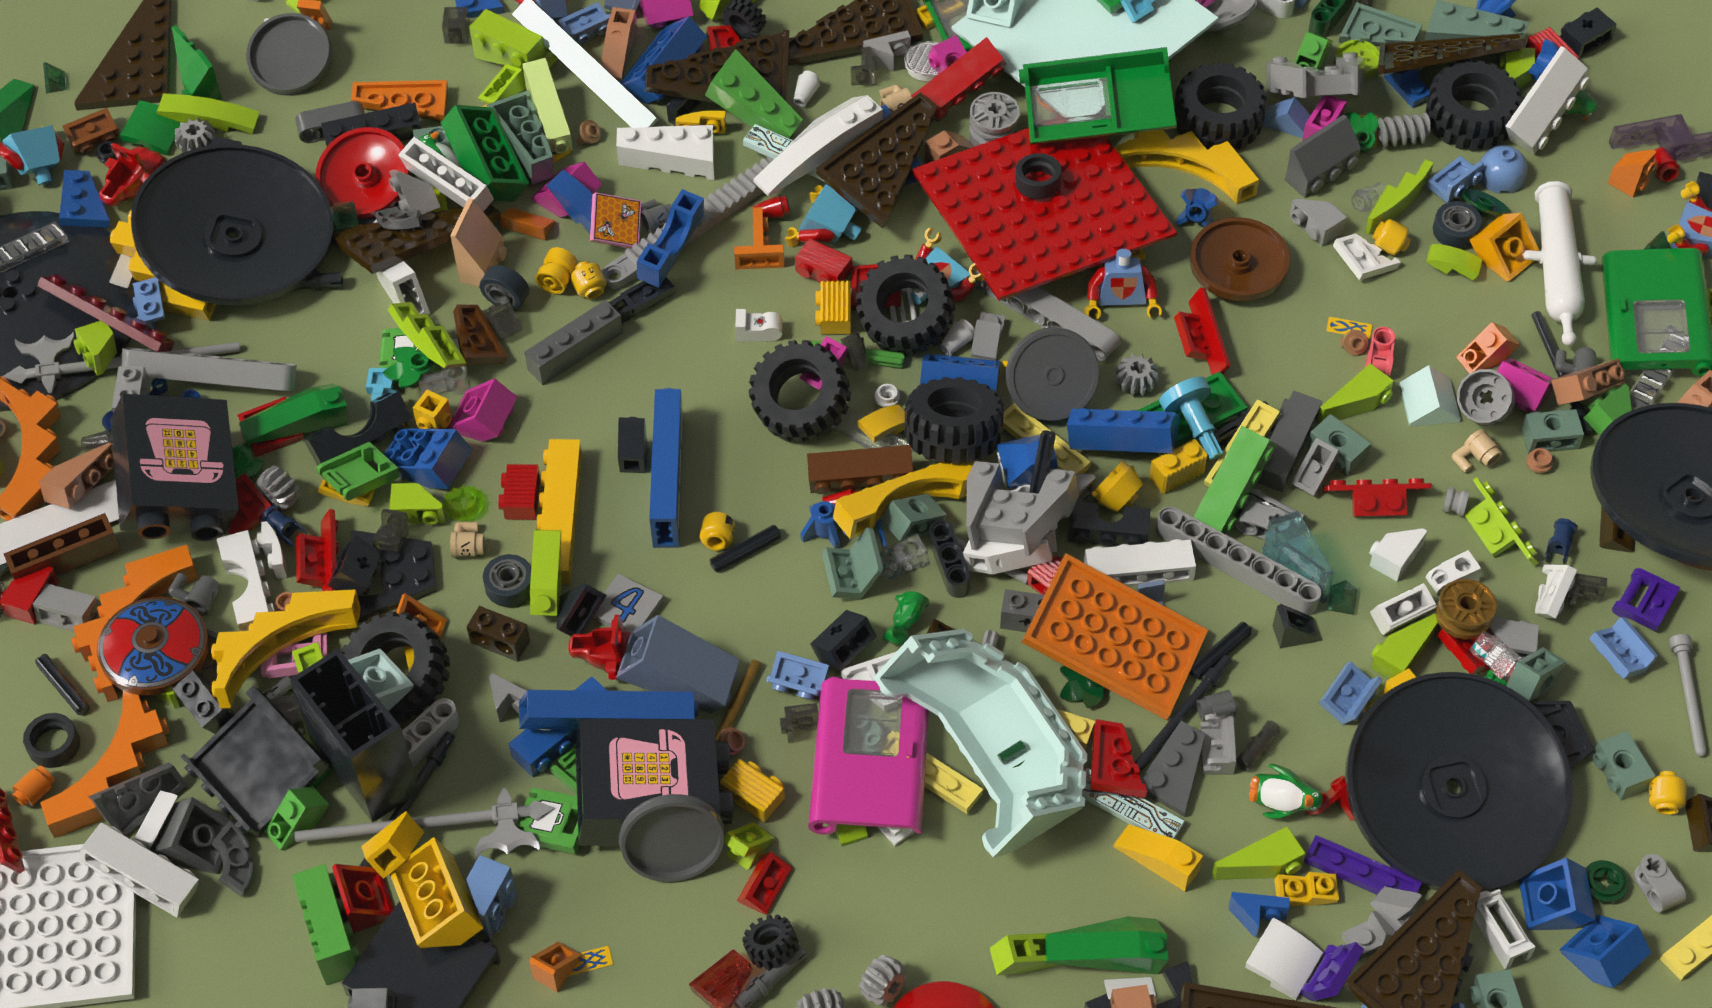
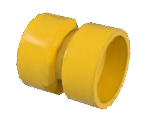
M551 248L535 276L537 285L551 294L563 293L569 283L572 272L575 270V266L578 264L576 257L563 248Z

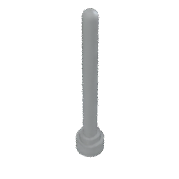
M1678 634L1669 639L1670 649L1678 657L1695 754L1703 757L1707 751L1689 659L1693 649L1692 639L1690 635Z

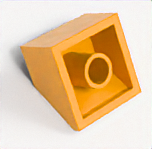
M1522 213L1503 214L1470 239L1476 255L1482 258V263L1505 281H1510L1534 262V260L1524 258L1523 254L1525 251H1540Z

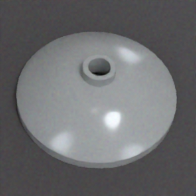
M1215 0L1206 9L1219 17V21L1206 31L1221 32L1232 30L1252 14L1257 5V0Z

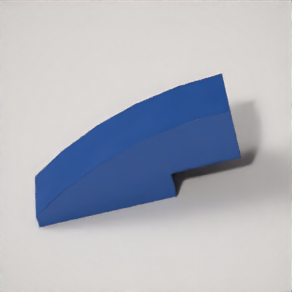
M562 170L546 186L576 224L581 223L590 234L593 193L568 172Z

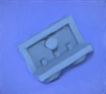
M599 2L559 19L558 25L578 44H584L591 37L606 33L610 14L606 15Z
M1459 156L1427 180L1426 187L1449 203L1455 197H1461L1464 190L1479 183L1483 177L1484 163L1479 161L1473 166L1463 157Z
M155 277L133 283L135 293L133 303L138 312L136 318L147 323L146 326L151 329H157L156 321L165 318L158 278Z
M1625 617L1619 618L1611 628L1594 632L1589 638L1596 646L1597 651L1613 666L1614 671L1623 679L1644 674L1658 657L1655 651Z
M777 651L771 674L767 676L766 681L772 683L771 689L787 693L788 688L798 691L797 696L813 700L814 695L820 697L821 684L827 680L831 666Z
M1350 661L1344 665L1319 701V704L1342 725L1352 720L1356 722L1364 715L1366 711L1364 706L1367 702L1373 700L1379 693L1378 686L1382 679L1379 676L1370 679Z

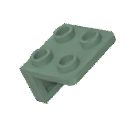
M866 528L850 550L826 547L822 552L831 595L835 598L860 600L883 571V561L880 558L878 540L875 537L873 528Z

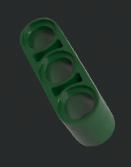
M1321 0L1311 13L1309 32L1323 37L1328 36L1351 7L1352 0Z

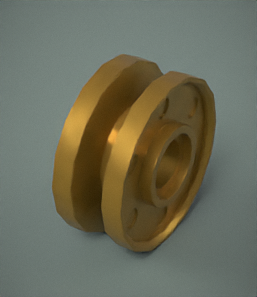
M1457 579L1448 583L1441 591L1435 613L1437 622L1445 632L1453 637L1476 639L1490 629L1496 613L1497 602L1491 590L1479 581Z

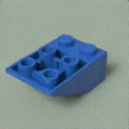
M402 428L396 433L394 440L387 451L384 452V455L398 467L400 478L418 483L427 488L449 489L470 455L472 448L456 429Z

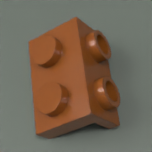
M108 108L62 125L75 154L78 152H89L94 149L95 145L107 141L113 142L117 139V136H120L119 128L114 123Z

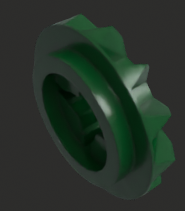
M1598 860L1586 867L1592 899L1596 898L1602 904L1605 902H1612L1614 904L1625 896L1629 881L1626 873L1620 866L1611 861ZM1604 874H1606L1607 883L1612 884L1608 885L1606 890H1603L1602 883L1597 882L1601 881Z

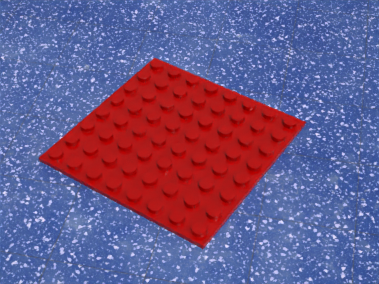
M1060 116L1040 123L1039 127L1070 122ZM1029 128L912 169V173L972 262L975 263L976 268L998 301L1116 258V252L1120 249H1127L1132 253L1177 236V231L1106 136L1031 145ZM1033 153H1043L1057 159L1062 166V181L1059 191L1045 199H1032L1021 194L1015 186V170L1019 160ZM1033 171L1025 175L1026 178L1033 181H1045L1052 177L1049 173L1043 171Z

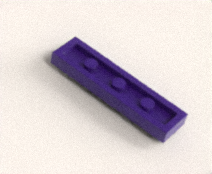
M1315 835L1304 859V863L1326 873L1336 874L1337 878L1376 895L1384 887L1418 893L1422 884L1391 867L1318 835Z

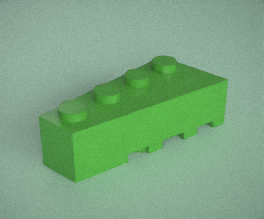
M736 49L711 81L705 94L706 97L749 126L753 127L756 124L788 139H792L803 120Z
M1241 426L1194 518L1223 534H1226L1227 531L1231 532L1237 521V518H1235L1240 508L1243 509L1246 505L1251 489L1258 482L1264 467L1278 444Z
M322 864L293 874L292 877L301 908L304 911L303 916L315 952L316 962L325 984L329 985L345 979L360 958L357 945L351 947L349 939L353 938L354 934L350 922H344L342 914L346 913L341 896L336 898L334 890L338 889L334 872L328 873L326 865Z

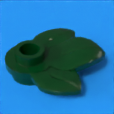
M1066 666L1060 668L1061 674L1068 680L1060 694L1063 700L1068 702L1082 700L1087 708H1092L1102 701L1105 687Z

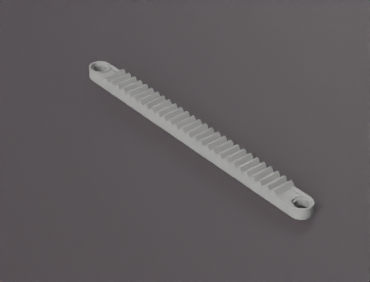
M767 157L765 160L762 158L760 164L755 163L752 169H746L745 174L740 173L737 179L732 178L730 184L725 183L722 189L717 188L715 194L711 192L707 199L704 198V216L686 245L762 195L764 192L754 183V178L774 159ZM664 223L662 229L658 227L654 234L649 233L647 239L642 238L639 244L634 243L632 249L627 248L623 255L603 268L602 272L607 281L606 288L619 290L637 278L638 258L648 243L652 245L657 241L666 223ZM613 273L621 275L617 280H610L608 278Z

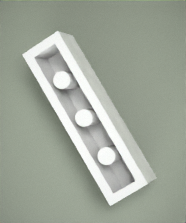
M415 137L399 153V157L406 169L431 184L462 207L465 206L468 198H471L484 211L494 200L484 183Z
M1175 539L1170 542H1146L1138 545L1122 544L1117 547L1085 549V564L1128 587L1158 580H1164L1165 583L1194 581L1196 563L1191 540Z
M101 822L81 847L80 862L176 918L197 891L199 879L191 871L175 866L164 855H157L151 852L140 841H132L124 836L116 827H108Z

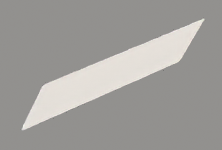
M116 480L89 490L71 509L51 504L1 523L0 565L7 563L4 553L103 513H106L109 523L118 520Z

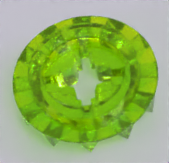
M462 484L458 488L452 487L451 492L445 493L443 501L445 513L456 521H469L481 514L485 506L482 491L477 490L474 485L468 487ZM465 496L467 501L463 509L460 502L461 498Z

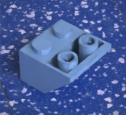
M479 855L466 880L472 901L484 927L482 930L485 938L491 940L495 932H499L502 929L505 921L504 915L508 908L514 906L518 892L516 891L511 867Z

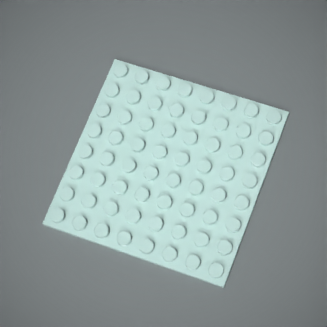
M1023 0L1011 27L971 19L965 16L954 24L951 29L973 47L987 37L1007 63L1003 66V71L1020 83L1019 70L1023 69V64L1161 47H1167L1168 59L1170 60L1218 22L1219 17L1195 0H1155L1151 3L1154 10L1135 22H1131L1124 7L1110 14L1097 0ZM1102 85L1040 91L1036 94L1039 99L1070 123L1092 121L1105 111Z

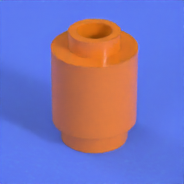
M39 765L36 769L32 768L12 786L14 790L12 796L23 807L26 804L32 807L52 789L51 785L55 782V779L48 770Z

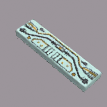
M755 124L743 139V146L775 159L793 140ZM816 169L807 173L815 178L824 181L816 174Z
M1085 769L1086 787L1082 790V797L1086 801L1128 824L1173 839L1176 838L1184 825V820L1144 798L1091 790V770Z

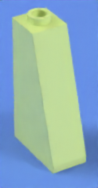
M546 58L523 63L526 90L530 91L532 103L535 105L538 120L542 124V131L546 136L551 152L562 154L568 148H571L572 151L571 134Z

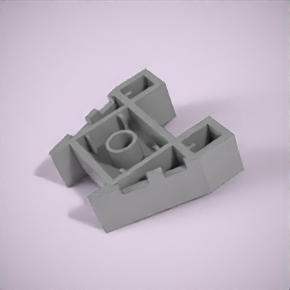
M1356 52L1343 53V57H1336V66H1325V70L1315 69V67H1302L1291 60H1287V56L1273 57V61H1266V90L1273 93L1281 92L1283 95H1290V92H1293L1294 97L1300 98L1336 94L1358 95L1362 88L1365 87V58L1358 56Z
M975 461L967 477L966 526L971 550H975L979 541L983 540L1024 545L1026 556H1030L1041 545V539L1048 532L1053 533L1061 518H1067L1072 513L1079 497L1075 471L1050 469L1039 494L1003 490L1004 482L1000 464Z

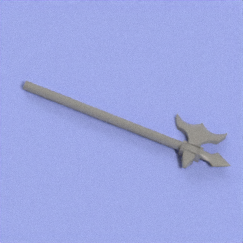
M73 331L70 336L62 340H52L44 335L35 343L24 344L15 339V345L22 355L35 357L40 364L30 369H24L19 365L2 377L21 384L28 378H37L38 382L42 381L47 392L52 394L56 386V379H61V374L93 371L92 367L88 368L85 361L60 365L59 362H55L56 357L60 353L70 350L74 341ZM239 342L178 349L170 352L211 356L240 352ZM122 357L113 358L106 369L121 366Z
M503 788L497 799V804L492 805L491 810L413 819L421 828L493 821L494 824L498 823L493 833L480 838L475 848L476 858L481 852L490 848L499 849L507 855L511 850L521 845H530L540 851L539 842L533 833L518 829L514 825V821H519V818L528 816L537 820L555 808L536 800L529 806L518 807V803H513L506 788ZM394 820L295 831V841L304 842L376 834Z

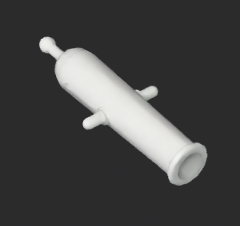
M1552 181L1540 185L1535 191V201L1539 204L1542 249L1541 251L1527 250L1523 256L1527 260L1539 261L1540 264H1543L1547 313L1553 320L1562 323L1564 332L1562 343L1571 346L1576 342L1572 323L1582 315L1585 307L1580 265L1593 266L1597 263V258L1595 256L1581 255V252L1577 250L1570 203L1572 188L1567 183Z

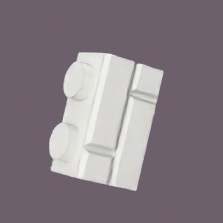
M1423 583L1376 606L1370 613L1380 633L1385 635L1430 613L1437 606L1426 585Z

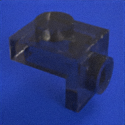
M870 47L861 48V65L850 68L852 86L874 83V70H878L877 57L872 56Z

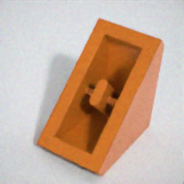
M406 593L403 594L396 612L399 615L405 612L411 614L414 618L418 617L441 639L447 619Z
M560 942L554 943L530 958L529 964L533 979L558 992L579 962L582 954Z

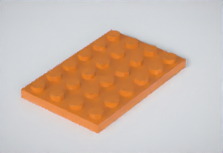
M1065 553L1021 642L1167 720L1208 629Z

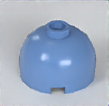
M1496 146L1487 151L1482 157L1481 162L1484 163L1482 170L1483 177L1480 183L1486 189L1499 194L1501 191H1509L1508 194L1518 191L1524 185L1528 164L1524 155L1519 150L1511 146Z

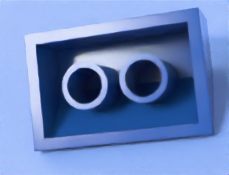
M926 353L922 360L920 384H927L932 379L941 380L942 377H949V379L963 377L964 380L973 379L979 384L984 383L989 386L990 390L993 389L997 393L1001 361Z

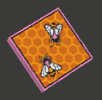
M595 192L592 195L590 242L632 249L634 243L639 244L641 201Z

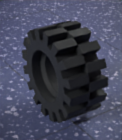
M732 0L722 11V19L725 20L723 22L724 25H730L737 36L740 35L742 40L755 38L766 26L767 21L764 20L766 16L761 14L763 10L757 8L758 4L756 2L752 4V0Z
M776 914L773 919L772 915H766V920L763 921L761 917L757 919L758 924L752 922L749 925L751 930H745V937L742 938V941L753 965L756 964L760 969L763 965L765 969H770L771 965L777 968L780 967L779 962L782 961L786 964L789 962L788 956L791 958L795 956L794 951H798L799 946L797 943H799V940L790 921L786 917L781 918L780 915ZM776 939L774 942L765 945L770 940Z

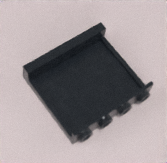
M252 686L245 693L251 700L191 758L185 754L181 758L187 763L184 767L186 771L195 779L199 777L204 782L201 785L203 790L212 798L216 796L221 801L218 804L219 808L228 816L232 814L237 819L234 823L236 827L245 835L251 833L259 838L264 833L288 790L310 787L331 765L268 696L255 686Z
M399 901L343 980L342 985L346 995L352 997L353 989L388 988L396 993L395 1008H463L492 963L499 965L501 961L497 947L493 943L485 939L480 941L473 936L461 945L420 948L416 943L402 904Z

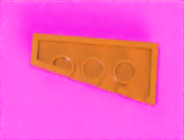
M447 80L353 82L351 101L360 102L364 108L383 110L415 102L420 118L442 121L446 116L448 83Z

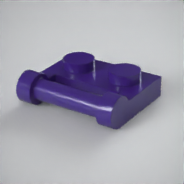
M1635 568L1631 574V581L1620 601H1616L1613 605L1612 612L1619 617H1627L1657 631L1680 587L1644 569ZM1645 584L1649 588L1638 607L1630 605L1640 586Z
M1357 942L1338 947L1328 945L1323 952L1324 958L1309 983H1305L1300 990L1301 995L1310 1001L1338 995L1362 955L1364 948Z

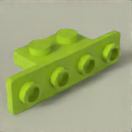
M1478 477L1473 479L1485 500L1464 515L1491 555L1495 558L1517 543L1526 558L1534 566L1538 565L1539 563L1534 557L1538 552L1529 541L1525 543L1520 536L1524 532L1515 520L1511 523L1506 517L1510 512L1502 501L1498 503L1495 501L1493 495L1496 492L1488 481L1482 483Z

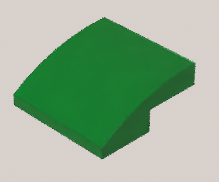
M139 100L120 137L123 142L141 144L151 151L168 155L175 144V129L180 128V122L156 114L159 105Z

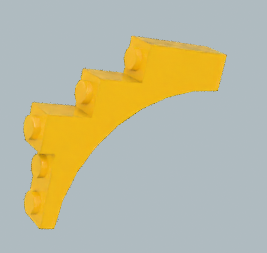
M1164 130L1137 132L1134 139L1127 140L1123 144L1114 147L1129 168L1163 167L1193 174L1222 190L1235 204L1257 195L1259 179L1228 141L1214 145L1207 150L1192 131L1170 139Z
M131 210L128 215V223L118 221L116 228L112 230L110 243L118 254L131 256L129 261L130 273L135 280L144 281L155 278V276L144 265L134 246L131 230ZM159 280L164 311L210 321L216 306L215 303L204 302L183 295Z
M356 590L292 593L290 604H286L285 611L256 612L253 624L249 625V631L219 632L216 644H212L211 649L212 658L217 661L218 674L216 681L212 682V695L217 697L219 707L231 708L236 694L245 680L263 662L277 652L314 635L340 629L357 628L361 608Z

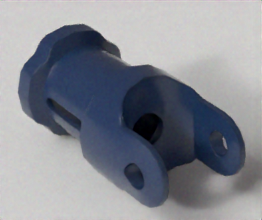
M277 505L268 507L262 514L261 522L267 521L272 529L276 531V535L292 547H295V545L288 539L296 530L300 529L305 534H308L306 529L292 517H286L281 513V509Z
M1559 518L1554 522L1555 531L1547 544L1545 553L1546 563L1549 562L1552 554L1563 555V564L1567 563L1572 550L1571 540L1578 530L1575 522Z

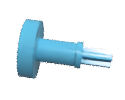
M1193 377L1171 387L1160 397L1159 402L1164 412L1183 413L1194 439L1200 441L1209 460H1215L1223 454V451L1213 434L1216 429L1211 424L1201 404L1211 394L1212 390L1205 377Z

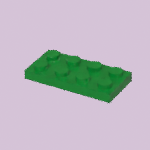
M1220 371L1206 378L1212 391L1201 404L1215 428L1238 418L1239 413L1247 411L1248 407ZM1159 400L1137 410L1164 412ZM1182 412L1177 414L1180 416L1181 422L1174 448L1194 439L1193 433Z

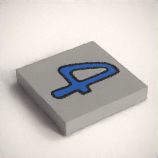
M617 574L604 592L607 596L594 615L593 620L611 627L614 615L619 614L625 630L632 632L652 618L664 601L663 595Z

